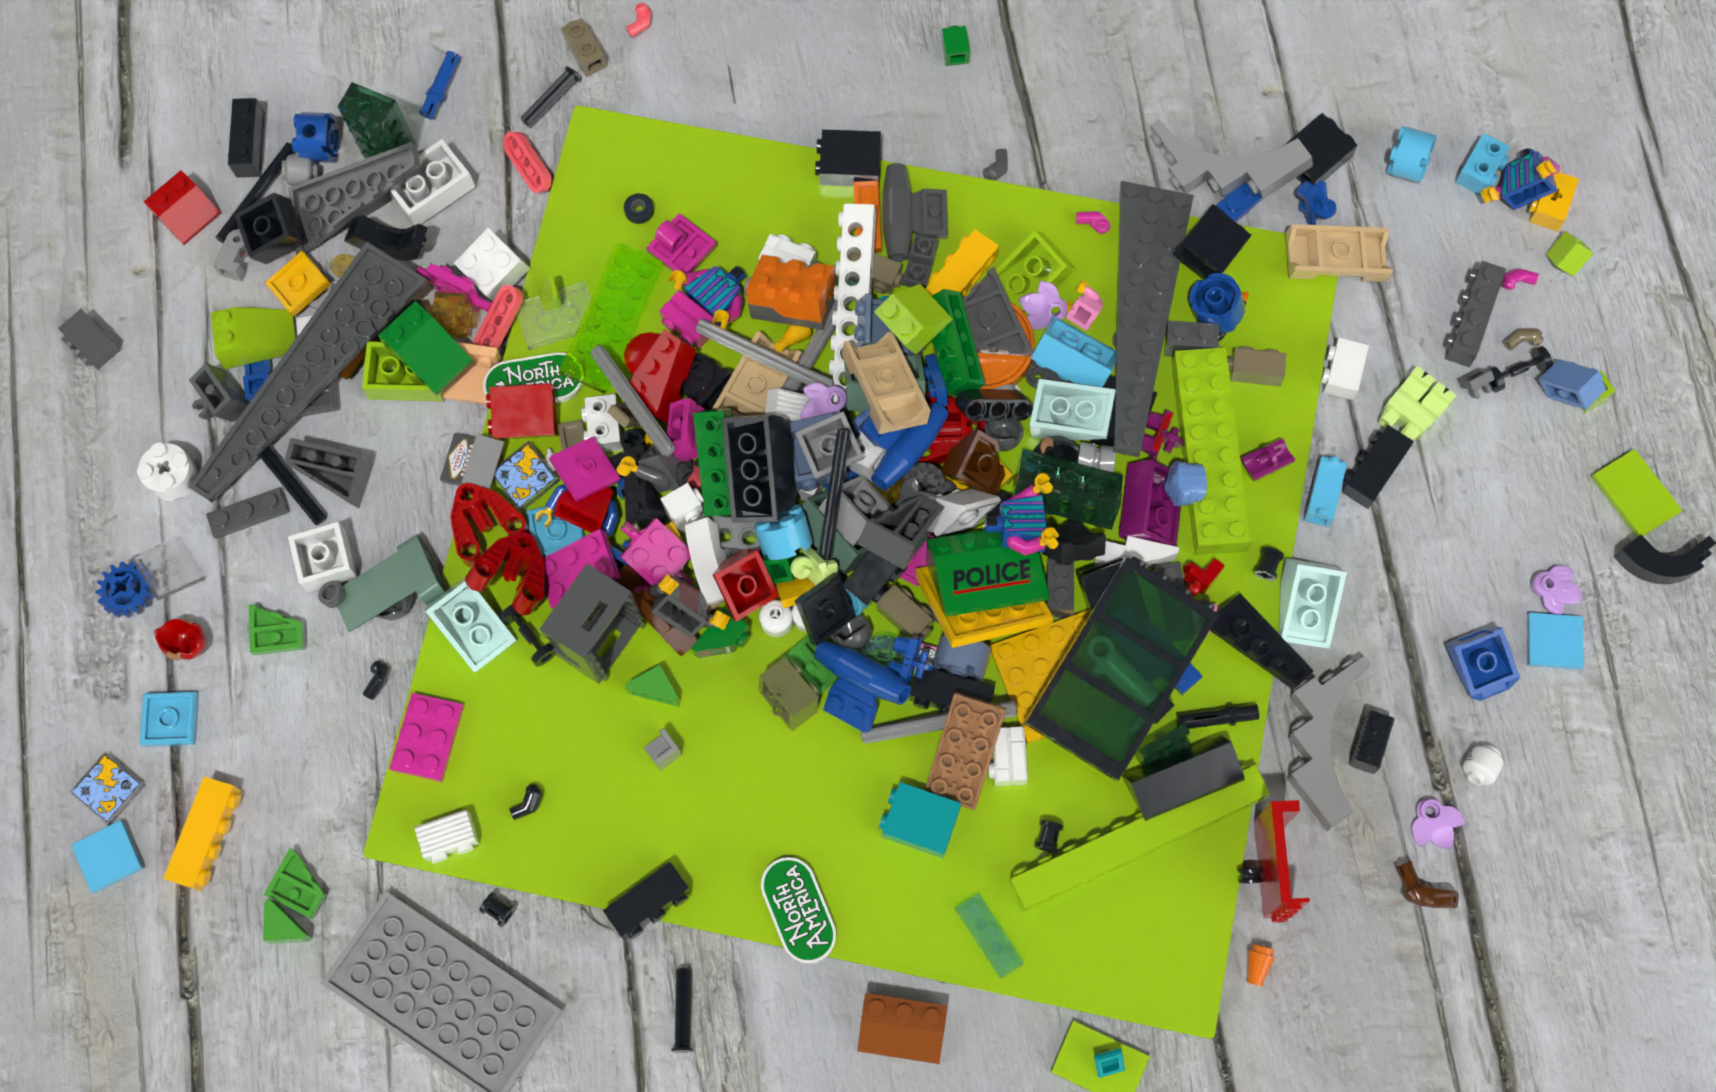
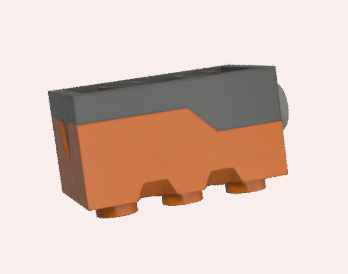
M761 255L753 275L747 278L744 287L751 318L823 330L834 304V287L836 285L834 266L820 263L806 266L803 261L794 259L785 263L779 257Z

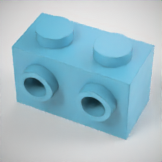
M1483 133L1455 183L1481 195V190L1494 186L1499 176L1495 175L1497 169L1503 170L1510 157L1506 156V153L1510 146Z

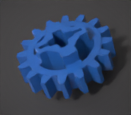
M122 561L120 562V568H116L112 564L110 566V573L102 572L105 577L104 581L97 580V584L101 586V589L95 591L101 597L98 603L105 606V611L109 614L112 613L118 618L122 613L127 618H130L132 611L138 615L141 614L139 608L141 606L148 608L149 605L145 601L154 598L149 593V590L155 589V585L150 582L153 577L146 573L147 570L144 567H138L134 562H131L128 566Z

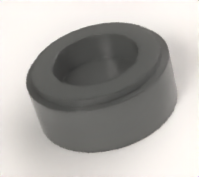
M337 581L325 583L318 593L320 602L328 608L338 607L346 597L345 588Z

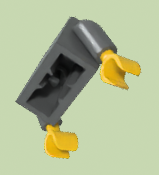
M647 434L643 440L651 447L638 460L639 466L636 465L632 457L626 456L616 469L622 476H628L631 471L636 473L635 476L649 481L660 493L669 490L674 491L686 484V479L693 472L690 460L686 462L681 461L675 457V454L670 456L661 455Z
M666 574L661 581L654 583L650 588L651 595L656 597L651 612L690 638L702 627L713 628L717 626L724 630L731 618L716 610L715 614H708L703 594L689 585L685 578H679L678 576L670 577Z

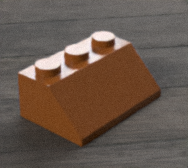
M865 993L857 1052L940 1064L948 1006Z

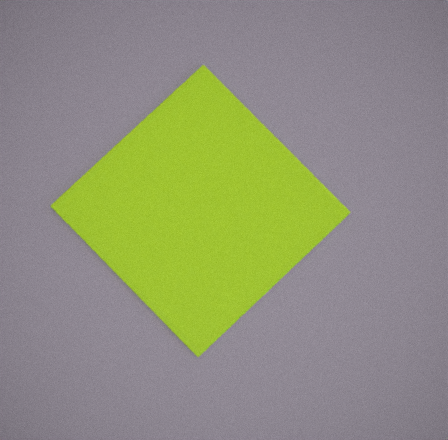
M577 105L572 113L530 261V269L527 272L523 286V301L514 318L502 362L557 352L570 354L580 362L585 376L584 384L576 393L577 395L571 400L556 403L557 424L582 419L581 407H586L585 398L615 394L618 404H623L624 401L592 358L590 352L596 345L604 347L629 382L632 375L624 361V352L627 344L632 338L642 333L652 332L661 334L664 329L669 331L661 323L662 318L659 311L678 291L674 288L676 281H668L672 271L650 255L646 247L655 239L658 227L666 220L671 222L679 213L716 241L717 244L716 248L693 272L718 266L727 274L735 266H738L746 275L738 284L742 288L744 300L740 317L728 323L725 329L749 341H752L756 332L759 331L772 343L776 344L782 339L789 324L751 318L748 300L744 293L745 282L747 278L753 275L759 262V255L770 234L775 236L782 234L790 238L793 243L798 245L806 243L812 246L817 254L816 263L833 265L835 272L836 261H840L841 252L837 251V238L842 236V227H839V212H843L844 204H854V186L820 185V176H815V162L820 161V154H817L816 148ZM880 160L878 189L882 252L875 254L888 258L883 235L882 192L887 166L895 162ZM904 164L907 168L912 194L922 189L947 190L948 235L946 239H938L939 245L930 277L935 271L940 272L950 253L955 254L960 248L959 243L965 235L970 236L975 229L999 245L998 257L976 282L978 284L987 275V271L990 268L994 267L996 270L1035 230L1045 233L1076 268L1057 288L1059 297L1066 303L1070 301L1075 304L1079 296L1082 297L1084 295L1076 290L1081 280H1084L1103 299V307L1087 331L1065 317L1062 321L1116 350L1112 339L1117 327L1120 203ZM637 193L647 195L652 200L654 206L653 216L649 221L642 224L632 223L627 219L624 212L626 199ZM641 206L635 208L636 211L643 209ZM1098 211L1110 222V229L1108 232L1100 234L1089 224H1076V212ZM1189 217L1186 236L1199 221V217ZM1241 225L1252 236L1223 274L1231 276L1238 284L1241 293L1248 292L1249 295L1242 320L1236 325L1235 330L1227 333L1219 341V348L1226 347L1227 358L1228 356L1232 357L1235 348L1243 346L1252 347L1254 350L1260 351L1275 349L1280 353H1286L1285 377L1281 386L1230 381L1240 460L1242 457L1283 438L1288 450L1294 456L1295 462L1255 482L1252 481L1241 462L1251 543L1246 552L1194 555L1189 505H1181L1177 538L1179 552L1175 561L1166 564L1180 562L1184 579L1183 567L1186 563L1192 562L1202 570H1205L1214 558L1225 565L1220 575L1204 595L1199 593L1191 597L1199 602L1203 599L1212 605L1217 604L1219 612L1241 593L1279 634L1281 579L1286 558L1292 559L1338 276L1316 275L1314 279H1289L1286 233ZM856 228L850 232V235L856 237ZM913 232L911 236L910 249L915 236V233ZM908 259L899 262L901 263L902 274L905 272ZM1181 260L1168 321L1197 323L1189 297L1194 284L1204 279ZM835 272L836 285H839V276H836ZM552 275L558 286L562 306L561 308L544 311L539 288L546 278ZM849 279L847 281V285L849 286L857 285L852 283ZM901 284L899 288L895 287L893 293L910 287L902 286ZM682 285L680 291L685 294V286ZM873 289L871 292V299H878L882 296H891L888 293H877ZM856 301L848 302L846 310H855ZM1057 306L1051 309V313L1053 314L1059 311V307ZM855 326L846 327L844 334L847 336L853 335ZM836 327L832 332L831 336L836 335ZM1046 327L1033 329L1034 350ZM810 328L811 336L809 339L788 346L786 349L789 351L799 350L803 353L817 329ZM673 330L672 332L669 331L670 333H672L680 339L681 334H679L676 330ZM830 336L811 369L817 370L833 380V375L829 374L830 360H834L835 350H831ZM708 339L701 349L694 345L691 346L696 350V353H701L714 360L720 368H726L731 373L734 372L743 354L711 339ZM932 341L921 351L923 367H926L925 356L933 354ZM1163 342L1153 390L1158 394L1151 412L1165 415L1167 410L1173 413L1167 433H1171L1173 427L1179 429L1172 371L1173 357L1164 356ZM1116 362L1110 374L1113 377H1116ZM1039 375L1034 376V378H1036V379H1041V378H1042V377L1039 376ZM845 376L841 379V385L845 386ZM1024 377L1017 386L1024 397L1034 406L1037 388L1031 387ZM925 382V391H926V392H928V386H927V384L930 383V382ZM680 389V392H679V394L681 395L680 400L687 398V397H685V395L683 394V390ZM947 395V397L956 399V396ZM489 409L482 436L493 438L492 434L488 433V419H492L491 409ZM849 411L850 424L860 412ZM653 415L667 435L668 424ZM1031 416L1024 421H1018L1022 428L1031 435ZM583 422L585 431H588L587 422ZM621 425L622 433L628 429H636L639 432H641L643 438L646 435V432L641 426L624 428ZM976 425L971 426L972 431L977 429ZM558 426L556 437L500 440L504 442L497 468L505 461H510V457L528 443L530 448H533V451L540 457L541 461L539 463L543 462L546 465L545 456L547 455L548 448L552 450V453L562 451ZM851 428V430H852V432H853V434H854V436H855V439H857V436H856L855 432H854L853 429ZM1145 428L1144 434L1156 438L1158 432ZM1034 438V439H1035L1037 442H1039V443L1042 442V440H1043V439ZM1072 440L1079 447L1080 442L1092 443L1090 440ZM635 442L630 443L631 447L636 445ZM1162 443L1156 462L1169 469L1175 461L1183 462L1182 446L1180 448H1173L1171 453L1164 452L1165 444ZM623 450L606 452L605 455L609 458L623 452ZM926 451L921 458H927L930 453ZM1141 451L1139 457L1116 453L1112 480L1098 478L1096 473H1093L1091 476L1076 475L1077 464L1069 473L1064 472L1061 477L1049 476L1050 480L1048 482L1053 486L1052 491L1047 494L1039 492V495H1043L1044 508L1048 509L1046 517L1047 528L1061 526L1068 520L1076 518L1090 532L1105 534L1106 541L1125 545L1126 540L1119 537L1128 464L1146 461L1149 454ZM1031 463L1009 485L1006 483L1000 488L996 496L999 491L1015 496L1031 485L1036 486L1035 478L1041 473L1037 472L1032 466L1033 463ZM555 470L553 473L555 479L545 488L541 489L540 492H537L530 500L526 501L520 508L507 494L506 490L508 488L503 489L495 477H493L490 490L496 491L521 513L528 523L526 511L547 507L545 504L555 488L564 483ZM904 476L888 490H882L870 481L869 483L895 509L896 501L900 498V487L903 484ZM919 482L922 491H924L925 488L922 486L921 482ZM616 483L608 487L613 491L611 499L616 502L618 521L613 536H609L608 541L611 546L616 544L626 550L622 545L625 540L630 542L631 538L620 529L622 525L625 526L624 523L626 522L625 488L622 491L624 500H622L618 496V485ZM651 484L655 496L660 500L662 497L673 492V490L660 493ZM471 495L467 497L468 501L473 499ZM797 498L795 505L802 506L805 501ZM490 507L485 508L494 527L487 533L481 534L472 517L467 518L484 552L498 539L508 536L503 527L500 526ZM665 513V525H666V524L670 523V520L668 519V517H667V515H666V513ZM985 517L974 528L984 524ZM514 524L511 527V531L519 530L522 524ZM972 529L964 530L946 536L964 534ZM583 530L584 537L591 534L590 532ZM685 532V533H683V534L680 535V536L682 537V539H683L685 545L688 547L687 538H686V532ZM729 534L719 536L720 542H727L731 538ZM454 535L441 576L447 590L463 579L471 569L458 556ZM747 537L743 543L745 545H753L757 539ZM812 544V545H811V548H812L814 551L817 550V549L815 548L814 544ZM800 548L797 549L798 557L803 556ZM1262 548H1274L1284 554L1283 560L1279 561L1276 570L1278 576L1275 581L1264 580L1254 574V570L1259 566L1262 557L1260 553ZM469 549L465 557L473 556L476 549ZM1039 552L1046 580L1047 560L1052 558ZM1095 557L1090 561H1074L1073 615L1087 611L1076 572L1093 567ZM690 558L685 563L682 572L692 580V583L689 585L701 592ZM505 561L502 562L486 589L480 591L498 616L512 604L517 591V585L523 573V570L520 569L515 582L509 580V582L505 581V577L501 575L506 564ZM1154 567L1146 568V569H1148L1149 571H1151V572L1154 573V570H1153ZM853 571L842 576L840 575L842 582L845 583ZM1136 575L1150 618L1149 620L1166 637L1157 587ZM902 578L888 584L890 588L894 584L899 589L905 588L913 596L912 601L919 607L923 605L929 610V603L920 585L916 586ZM1184 582L1185 588H1187L1189 584ZM545 588L544 597L532 614L522 615L519 618L523 624H527L538 638L537 642L541 647L551 644L549 639L544 637L539 630L553 611ZM725 601L710 614H715L716 610L721 611L723 607L729 611ZM872 602L860 614L870 624L872 629L871 638L857 652L887 668L891 660L903 663L905 654L893 651L896 637L906 636L878 612L876 603ZM761 608L741 619L749 625V634L751 635L743 648L738 647L733 653L697 658L691 648L683 656H680L644 619L645 627L637 630L606 674L608 677L607 681L602 680L598 684L556 655L544 665L536 667L531 657L537 649L533 644L529 645L519 632L520 627L516 622L508 624L506 627L517 641L474 673L434 621L429 618L363 851V855L367 859L599 909L607 908L664 865L671 862L691 890V893L687 895L689 899L678 907L673 905L665 911L666 916L660 922L784 948L763 897L761 880L767 867L774 861L787 857L796 858L806 863L812 870L836 929L835 945L828 958L1200 1038L1212 1039L1215 1036L1240 884L1238 879L1241 877V874L1238 873V868L1243 866L1252 806L1023 912L1010 885V880L1014 877L1013 873L1023 867H1028L1029 870L1039 866L1037 863L1039 860L1049 855H1052L1053 858L1063 855L1062 850L1070 845L1077 844L1080 847L1088 843L1086 839L1096 833L1101 832L1102 835L1112 832V826L1122 821H1126L1129 824L1136 820L1135 816L1140 811L1122 776L1119 781H1114L1047 738L1028 745L1025 741L1027 784L994 786V779H989L987 771L976 809L972 810L961 806L943 859L882 838L883 830L879 829L883 814H889L892 805L888 803L892 788L897 789L899 782L925 791L943 730L865 744L862 741L860 730L823 710L831 687L829 686L819 696L817 713L794 731H791L780 716L773 714V708L759 692V676L780 661L784 655L808 635L799 630L794 625V622L791 631L785 636L771 637L761 628L759 622ZM1053 618V622L1062 620L1064 618ZM933 620V626L931 627L933 631L922 643L938 647L943 630L940 624ZM702 627L696 635L700 638L707 627ZM613 629L596 654L604 658L621 633ZM1034 629L984 640L983 643L989 646ZM1214 633L1207 634L1190 662L1203 676L1202 679L1184 695H1181L1176 689L1173 690L1169 700L1175 706L1157 724L1152 725L1123 775L1220 735L1232 742L1240 766L1246 764L1249 768L1256 765L1258 769L1273 675ZM1195 635L1194 640L1174 642L1172 645L1185 657L1198 635ZM831 636L824 640L834 643ZM1114 636L1107 637L1112 641L1114 647L1125 657L1123 651L1121 650ZM991 654L983 682L981 683L995 686L992 699L993 704L1009 702V697ZM660 665L677 694L680 705L676 707L630 695L625 689L626 683ZM914 670L911 683L908 684V685H910L911 687H912V684H913V680H914V677H915L914 675H915L916 670ZM1161 676L1150 682V684L1158 692L1163 693L1169 682L1164 676ZM411 693L464 705L443 782L393 772L389 769ZM876 697L878 709L872 727L939 715L941 713H939V709L933 707L928 709L918 708L913 705L912 701H909V698L904 704L899 705ZM1226 705H1233V707L1258 705L1259 720L1238 722L1235 726L1223 724L1178 730L1177 714L1226 708ZM1127 708L1067 731L1118 763H1121L1140 732L1139 730L1136 734H1132L1129 731V727L1139 715ZM1015 716L1004 718L1001 728L1020 727ZM664 728L679 748L682 756L660 771L644 748L660 737L659 731ZM529 784H537L542 790V799L538 810L513 820L509 808L523 802L526 793L525 789ZM463 810L469 811L479 844L474 845V849L468 853L458 854V852L448 854V859L442 862L432 863V861L425 860L422 856L414 827ZM1040 820L1051 821L1064 826L1063 831L1059 833L1056 845L1058 848L1057 853H1049L1034 848L1035 842H1038L1041 830Z

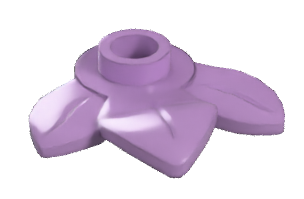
M1040 281L1038 293H1029L1019 298L1021 306L1029 314L1027 318L1032 329L1045 328L1053 316L1062 320L1067 314L1066 302L1059 297L1057 288L1050 282ZM1053 307H1059V311L1057 313H1051V309Z
M820 382L807 385L803 388L806 397L809 398V401L803 407L800 418L807 419L834 413V415L840 413L839 410L843 408L846 402L844 390L838 386L827 387ZM833 395H837L838 397L835 403L831 402V398Z
M1554 566L1549 572L1537 574L1532 581L1534 593L1542 597L1544 607L1552 614L1562 615L1564 604H1575L1582 599L1580 589L1575 583L1571 582L1574 571L1567 566Z
M1426 798L1417 805L1416 814L1418 818L1412 825V834L1419 847L1424 846L1431 840L1438 847L1450 849L1454 841L1453 828L1463 825L1465 821L1456 808L1442 806L1438 800ZM1426 808H1431L1434 811L1433 817L1426 815Z

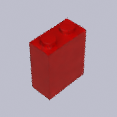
M553 384L490 387V394H486L487 409H491L492 419H488V433L492 434L493 439L507 440L557 436L555 386Z

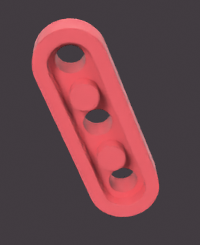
M508 132L503 139V147L506 154L532 192H547L552 182L549 171L523 133Z
M505 285L500 288L475 336L474 345L499 349L522 304L523 295L520 289L511 285Z

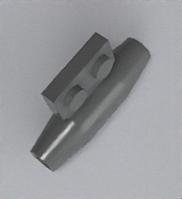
M893 163L887 166L882 192L883 235L888 259L896 262L908 259L912 232L934 239H946L948 235L947 190L922 189L912 194L907 168L901 163Z

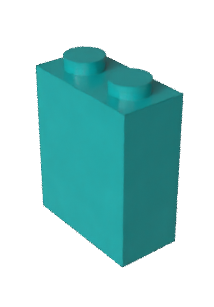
M899 782L897 789L892 788L888 803L892 804L889 814L884 813L880 821L879 829L883 830L882 838L944 859L961 809V803Z

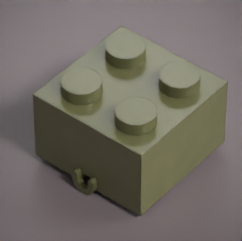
M784 657L759 676V692L773 708V714L780 716L790 730L794 731L817 713L819 699L817 695L819 692L810 681L806 683L801 677L802 671L793 661L790 663Z

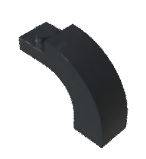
M361 215L351 220L344 241L359 249L367 241L395 260H414L418 258L420 250L426 243L427 237L425 234L428 228L418 223L406 229H397L382 225Z
M1641 534L1620 550L1614 558L1623 568L1639 579L1655 584H1674L1691 578L1705 566L1701 562L1712 554L1709 549L1716 542L1709 535L1689 552L1678 556H1671L1656 550Z

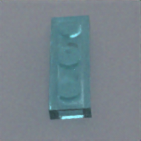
M976 894L955 908L1000 979L1024 964L979 894Z

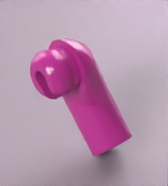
M1076 212V224H1089L1100 234H1104L1110 229V222L1100 212Z
M1516 268L1504 274L1501 285L1509 290H1513L1516 282L1520 281L1535 285L1539 273Z

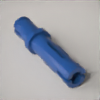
M452 51L446 52L433 84L425 93L426 99L419 114L424 116L427 113L425 118L429 120L434 118L439 104L444 101L445 90L461 59L458 54L454 58L455 53Z

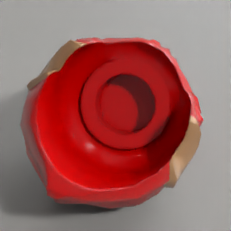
M183 617L174 618L154 630L155 639L160 650L168 658L175 661L194 659L202 653L206 646V637L201 624H197L193 620Z

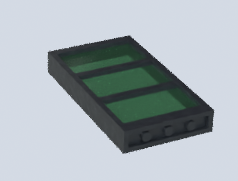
M1134 556L1131 559L1126 557L1122 560L1023 722L1026 726L1114 781L1120 780L1219 616L1214 611L1215 607L1211 603L1203 599L1200 602L1191 597L1192 592L1181 585L1173 586L1168 582L1169 578L1159 571L1154 573L1145 568L1146 564Z

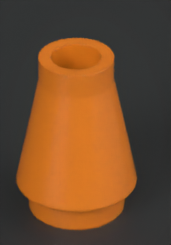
M1253 944L1252 949L1248 950L1247 983L1263 987L1267 974L1275 960L1273 956L1274 949Z

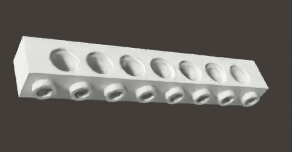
M844 204L843 212H839V227H842V236L837 238V251L841 252L840 261H836L835 268L836 276H839V285L834 287V301H838L837 310H833L832 323L836 325V335L831 336V350H835L834 360H830L829 374L833 375V386L842 388L845 394V386L841 385V379L845 376L844 360L842 359L844 341H850L857 347V340L854 339V334L851 336L845 335L844 330L848 326L856 327L858 322L855 310L848 311L845 309V306L848 302H857L864 294H871L876 226V209L873 204ZM854 228H861L863 230L857 237L850 235L851 230ZM853 252L861 254L860 259L857 261H850L848 257ZM854 276L860 278L857 285H847L849 278ZM837 395L832 396V403L837 401Z

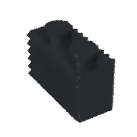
M1373 710L1363 717L1362 726L1359 728V736L1356 738V746L1353 748V756L1349 762L1351 767L1371 774L1376 773L1380 769L1395 720L1393 717Z

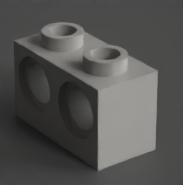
M713 516L712 521L718 524L719 536L722 534H729L731 536L729 541L720 542V548L726 551V558L743 549L758 550L762 558V552L754 529L756 522L732 523L731 517ZM747 537L757 539L753 545H745L743 543Z

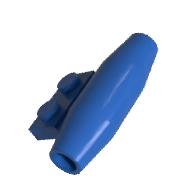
M933 402L929 405L931 412L927 424L878 434L870 415H868L858 427L875 447L886 450L871 476V480L877 487L882 490H888L913 468L933 444L949 416L948 411L941 404Z
M822 641L817 646L814 658L839 678L830 687L823 709L829 714L866 733L871 731L878 709L876 697L899 705L904 704L909 698L911 686L886 666L851 648L828 641Z

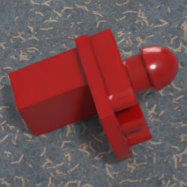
M1215 558L1205 570H1202L1192 562L1186 563L1183 567L1184 582L1189 584L1187 589L1192 592L1191 596H1196L1199 593L1204 595L1220 575L1225 565Z

